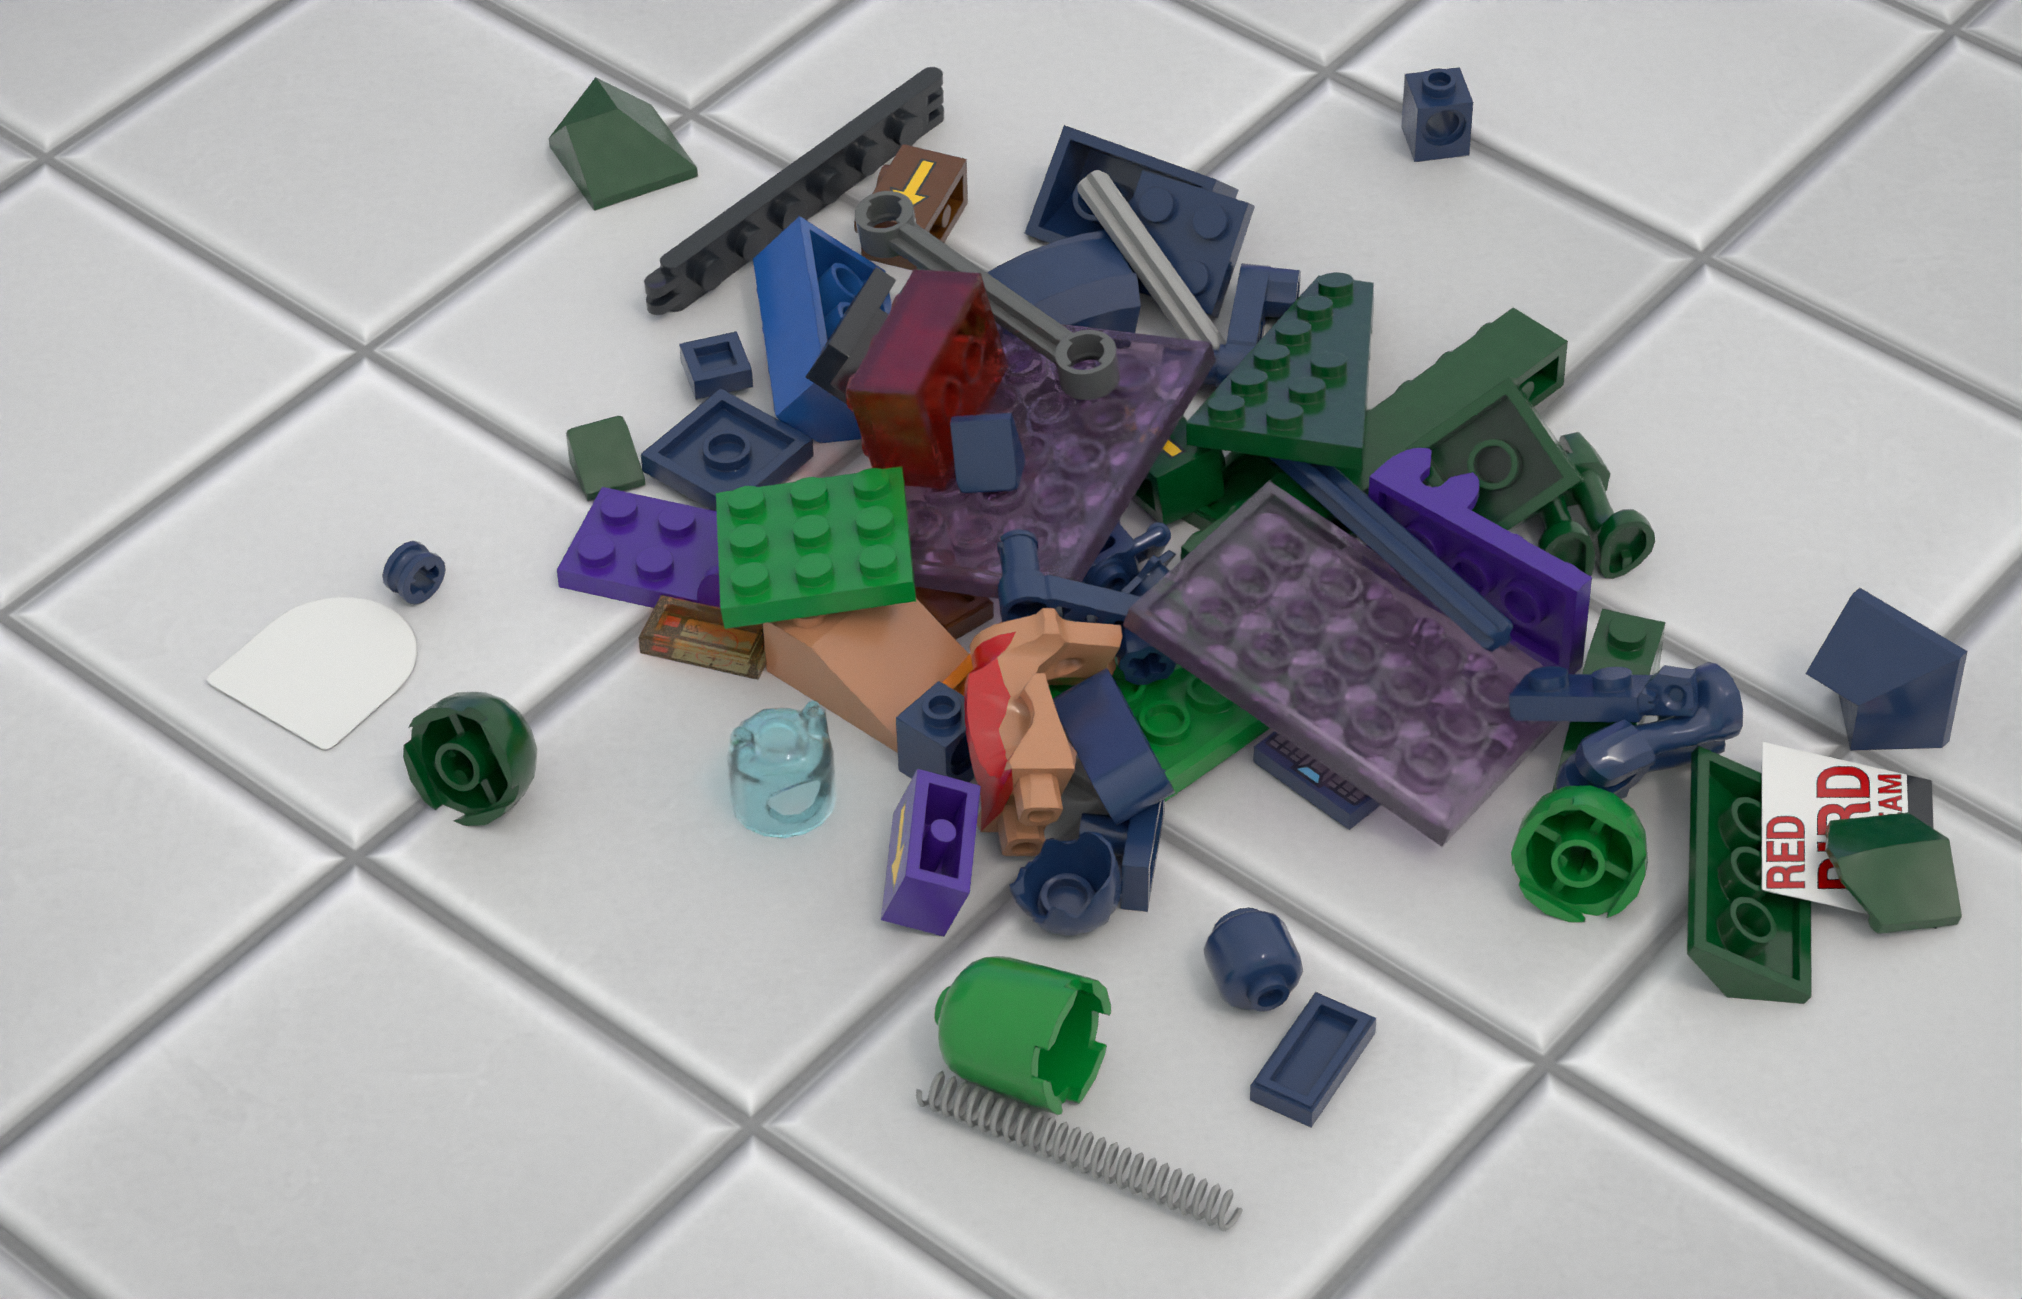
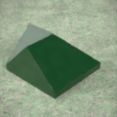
M597 77L594 78L549 137L551 150L594 211L698 177L696 165L651 104Z

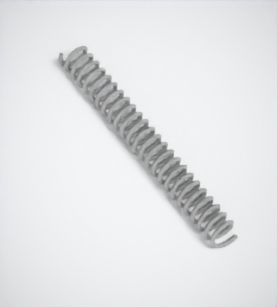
M943 1071L938 1072L934 1076L928 1098L925 1101L922 1100V1091L916 1089V1099L920 1107L929 1105L932 1112L941 1110L944 1117L954 1115L957 1122L966 1120L969 1127L978 1125L981 1132L991 1130L994 1137L1003 1135L1007 1143L1015 1140L1019 1148L1028 1145L1031 1153L1041 1151L1044 1158L1053 1155L1056 1163L1066 1161L1069 1168L1078 1166L1081 1173L1091 1171L1094 1179L1103 1176L1107 1184L1116 1181L1119 1189L1129 1187L1132 1194L1141 1192L1144 1199L1154 1197L1157 1205L1167 1202L1170 1210L1179 1207L1183 1215H1188L1192 1212L1195 1220L1205 1218L1209 1226L1218 1223L1221 1231L1230 1229L1237 1222L1243 1211L1242 1208L1237 1207L1230 1220L1224 1224V1216L1234 1195L1232 1189L1224 1193L1219 1211L1211 1219V1211L1221 1191L1218 1183L1211 1188L1205 1209L1198 1214L1199 1204L1208 1186L1206 1178L1198 1183L1192 1204L1186 1209V1199L1195 1182L1193 1173L1187 1175L1180 1192V1197L1173 1203V1194L1182 1178L1181 1168L1174 1170L1167 1192L1160 1198V1189L1164 1185L1170 1170L1168 1163L1160 1167L1155 1179L1154 1188L1147 1193V1185L1157 1166L1155 1157L1147 1162L1141 1183L1135 1188V1178L1139 1174L1144 1162L1142 1152L1135 1156L1129 1176L1125 1182H1122V1174L1132 1154L1130 1147L1122 1151L1117 1163L1116 1172L1112 1177H1109V1169L1113 1165L1119 1151L1117 1142L1110 1145L1104 1159L1103 1168L1097 1172V1163L1101 1159L1106 1147L1105 1137L1098 1139L1094 1146L1090 1163L1084 1167V1159L1094 1140L1092 1132L1084 1136L1079 1148L1078 1157L1072 1162L1071 1154L1081 1137L1080 1127L1072 1130L1066 1144L1065 1153L1059 1157V1149L1069 1129L1067 1121L1060 1124L1054 1137L1053 1147L1046 1151V1144L1056 1127L1054 1116L1046 1121L1041 1133L1040 1143L1034 1146V1139L1044 1119L1042 1111L1034 1115L1029 1127L1028 1136L1024 1141H1021V1134L1031 1117L1029 1106L1023 1108L1016 1123L1015 1133L1009 1136V1129L1014 1123L1019 1110L1017 1101L1009 1105L1004 1117L1003 1126L997 1131L996 1124L1001 1119L1006 1108L1005 1096L998 1098L992 1110L990 1123L984 1126V1119L994 1102L992 1091L985 1094L979 1107L978 1117L975 1121H972L971 1115L975 1111L982 1095L980 1086L975 1087L971 1091L965 1113L960 1116L959 1109L964 1104L969 1093L968 1081L961 1083L954 1098L953 1108L948 1111L947 1104L957 1087L955 1076L947 1080L942 1092L941 1103L935 1106L934 1100L940 1093L945 1081Z

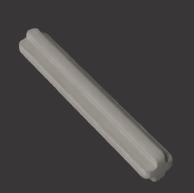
M1095 170L1083 178L1077 186L1079 194L1186 346L1219 349L1220 344H1226L1222 335L1108 174Z

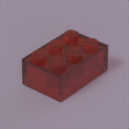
M914 269L901 293L895 296L891 311L880 331L872 337L869 350L857 372L849 378L846 388V401L849 409L854 412L862 436L864 455L869 458L872 468L887 469L902 466L905 486L945 489L955 470L950 427L951 418L953 416L984 415L1009 367L981 273Z

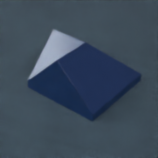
M1859 588L1849 598L1805 674L1839 694L1850 751L1943 748L1950 741L1968 651L1862 588Z

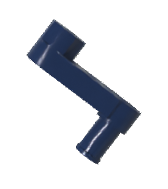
M1242 263L1226 344H1220L1219 349H1209L1167 343L1163 360V382L1176 381L1216 385L1217 389L1263 338L1267 317L1280 319L1299 298L1301 271Z
M1017 529L1011 530L1000 537L1001 542H997V550L1000 556L1002 578L998 582L997 591L1002 622L1037 614L1042 608H1054L1064 620L1121 625L1123 637L1115 657H1117L1118 667L1123 671L1126 681L1137 685H1147L1156 680L1167 679L1174 672L1176 659L1167 609L1162 603L1049 574L1044 575L1040 572L1038 540L1032 532Z

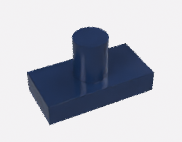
M1165 799L1119 825L1114 823L1110 815L1082 813L1079 837L1083 832L1100 833L1112 844L1115 856L1123 857L1121 909L1148 912L1165 814Z

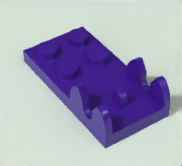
M1428 448L1405 450L1387 460L1369 476L1368 496L1513 623V629L1509 635L1512 640L1507 645L1509 648L1543 667L1559 666L1566 668L1568 674H1575L1583 667L1592 584L1591 576L1580 571L1574 565L1564 562L1529 543L1520 535L1511 533L1473 512L1472 509L1479 497V479L1473 472L1450 477L1444 484L1438 487L1424 485L1422 482L1430 475L1432 450ZM1366 545V567L1430 602Z
M602 487L557 568L558 585L564 589L723 623L720 609L717 511ZM763 623L741 626L742 628L764 632Z

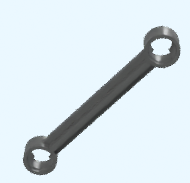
M881 191L867 196L857 205L855 221L861 247L866 253L878 258L902 256L1056 364L1060 387L1067 395L1080 400H1093L1109 394L1118 385L1120 370L1115 342L1110 336L1096 330H1081L1073 333L917 225L912 201L906 195L895 191ZM885 221H897V224L892 227L873 228L875 225ZM1086 360H1098L1100 364L1095 368L1087 370L1071 368L1075 364Z

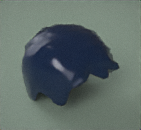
M1083 832L1078 839L1070 841H1060L1054 838L1046 839L1040 853L1031 862L1029 861L1025 867L1020 868L1015 882L1009 884V888L1018 906L1027 915L1032 917L1033 922L1037 923L1039 927L1046 930L1049 934L1054 933L1073 937L1092 932L1108 922L1110 915L1114 913L1118 906L1122 893V881L1112 844L1100 833Z

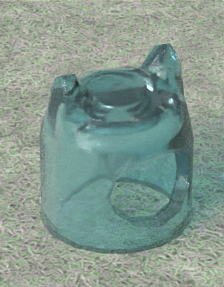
M816 701L808 702L802 711L788 707L763 709L741 721L740 725L732 731L727 753L730 801L734 816L745 828L766 837L788 838L804 835L821 826L833 812L836 800L834 752L828 732L826 710ZM818 780L820 782V788L813 805L800 814L782 815L768 804L771 797L812 781Z

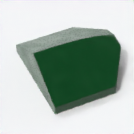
M1909 812L1829 821L1825 829V837L1827 838L1825 851L1841 883L1870 915L1868 923L1877 934L1951 926L1959 923L1962 913L1949 838Z

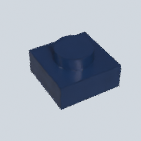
M737 331L679 344L681 363L695 400L710 397L720 388L727 392H733L753 387L752 368Z

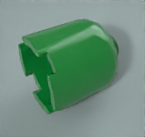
M984 957L972 962L962 970L952 985L946 987L937 1000L934 1018L938 1025L939 1048L942 1058L949 1069L970 1084L980 1086L1043 1111L1060 1115L1063 1112L1062 1104L1066 1100L1079 1104L1096 1080L1107 1048L1106 1044L1095 1041L1099 1025V1013L1110 1016L1111 1002L1107 988L1096 979L1011 957Z

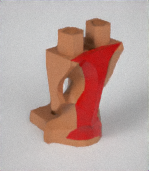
M1042 608L1037 614L994 624L980 631L969 645L973 670L968 673L965 682L964 706L966 737L972 769L977 784L981 786V810L978 814L977 826L980 832L999 833L1002 855L1037 856L1040 853L1045 841L1044 830L1047 825L1059 819L1063 811L1061 795L1075 772L1077 752L1066 738L1048 685H1077L1105 668H1108L1111 675H1113L1116 668L1114 657L1120 648L1123 637L1121 625L1068 621L1062 619L1054 608Z

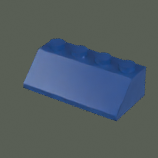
M799 216L753 258L757 285L756 291L759 299L775 416L778 420L808 435L820 444L894 436L805 378L852 300L873 270L878 267L885 273L886 271ZM888 293L880 309L891 316L892 305L890 293Z

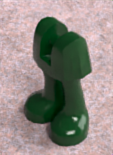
M1575 432L1561 435L1559 438L1560 445L1585 479V482L1539 513L1544 531L1538 540L1537 547L1564 562L1574 565L1589 576H1592L1594 571L1595 556L1605 578L1614 579L1623 576L1639 566L1652 552L1655 544V533L1646 517L1634 509H1622L1614 513L1606 495L1611 473L1600 455L1582 434ZM1578 505L1587 529L1573 521L1567 507Z

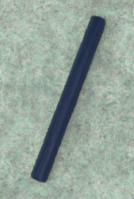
M1270 457L1280 469L1485 651L1494 652L1500 646L1506 647L1512 639L1509 635L1513 629V623L1336 467Z

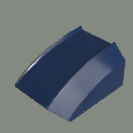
M1105 230L1080 234L1051 242L1025 252L987 272L1073 333L1081 330L1100 331L1110 336L1115 345L1133 343L1141 309L1137 274L1131 271L1121 252ZM997 324L1022 355L1040 354Z

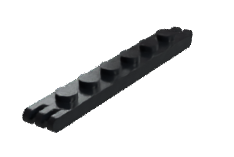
M937 67L923 69L665 253L660 258V267L644 279L645 292L647 294V311L653 315H662L668 311L679 312L684 310L704 294L718 287L722 281L744 265L753 261L756 255L799 216L808 220L828 204L835 202L842 194L864 178L874 174L879 167L896 156L902 144L912 146L919 138L943 122L944 107L942 104L944 102V91L941 87L943 85L942 70Z

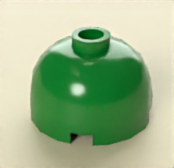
M1565 786L1543 795L1522 818L1513 843L1511 858L1512 866L1514 864L1515 872L1520 879L1518 886L1524 897L1543 913L1567 922H1585L1586 918L1583 914L1599 916L1608 912L1606 918L1619 914L1638 896L1648 865L1646 833L1636 812L1616 794L1594 786Z

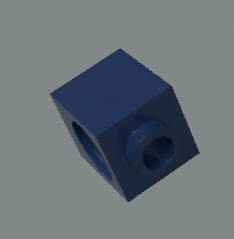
M1460 67L1449 69L1436 68L1404 75L1401 128L1414 162L1469 156L1474 102Z
M938 681L896 717L898 770L911 779L916 770L921 769L970 782L975 776L966 737L964 696Z

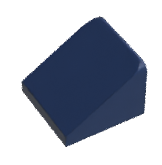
M1012 413L953 416L950 421L956 481L960 492L980 493L1016 490L1020 485L1026 458Z

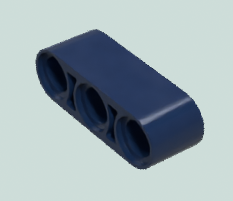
M1108 668L1101 670L1052 698L1058 717L1089 779L1116 825L1123 823L1175 793L1136 717Z

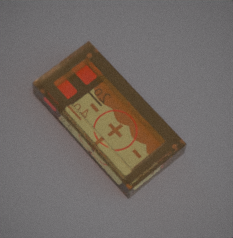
M661 595L638 637L641 654L759 680L766 666L763 623L725 629L721 609L714 606Z

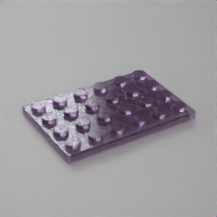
M992 321L896 466H902L905 481L915 586L998 599L997 586L1002 578L997 542H1001L1000 537L1003 534L1017 529L1027 530L1037 537L1040 572L1044 575L1049 574L1082 582L1215 364L1216 358L1212 343L1061 324L1073 333L1081 330L1103 332L1110 336L1116 345L1120 370L1118 385L1113 391L1101 398L1080 400L1067 395L1061 389L1056 364ZM1086 360L1075 364L1071 368L1087 370L1095 368L1100 364L1098 360ZM1012 413L1026 458L1019 487L1013 491L961 493L956 481L950 427L951 418L953 416Z
M1270 481L1129 608L1123 624L1125 628L1441 847L1450 840L1561 722L1514 721V718L1510 717L1508 696L1526 674L1536 668L1544 667L1510 643L1506 647L1500 646L1494 652L1485 651L1373 550Z

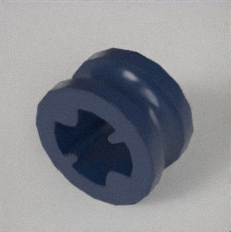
M418 541L406 542L396 548L389 556L383 569V583L392 592L399 593L400 597L407 603L414 605L423 603L439 589L445 576V562L436 553L429 552L422 543Z

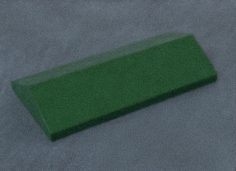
M1697 746L1691 753L1687 955L1727 998L1805 1004L1812 997L1811 901L1762 890V773L1701 746Z

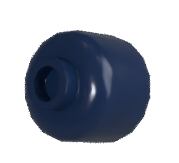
M1250 907L1236 909L1221 917L1214 925L1203 949L1206 964L1220 996L1230 1006L1239 1009L1269 1011L1279 1007L1288 999L1289 994L1298 985L1303 973L1300 954L1283 920L1274 913Z

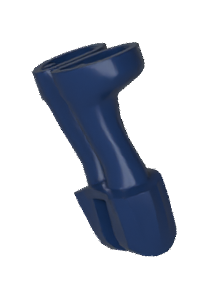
M1706 662L1694 668L1697 673L1699 707L1693 716H1657V721L1639 725H1632L1623 719L1583 738L1576 752L1560 766L1556 779L1557 789L1565 786H1594L1612 792L1620 799L1627 797L1629 789L1635 786L1646 773L1691 764V753L1697 746L1717 754L1725 752V740L1738 736L1743 727L1741 695L1733 678L1718 664Z

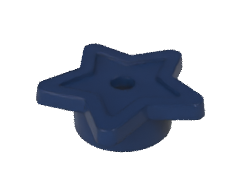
M1168 550L1160 557L1153 555L1139 574L1120 592L1153 599L1168 588H1171L1177 576L1167 568V565L1176 554Z

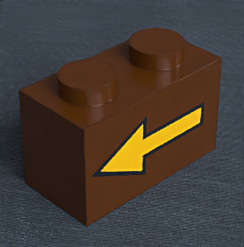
M902 144L891 164H885L881 168L876 188L872 194L881 191H895L906 195L912 201L917 225L945 243L968 204L967 159ZM854 220V229L858 233L856 221ZM885 221L875 225L873 228L892 227L897 224V221ZM861 247V255L868 260L915 271L917 268L902 256L878 258L869 255Z

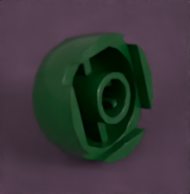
M456 692L441 699L414 717L408 727L413 728L411 730V740L403 746V759L409 779L424 802L434 810L444 805L464 813L463 816L454 820L456 823L464 826L489 824L513 808L525 795L534 779L538 749L532 729L522 714L505 699L487 692Z

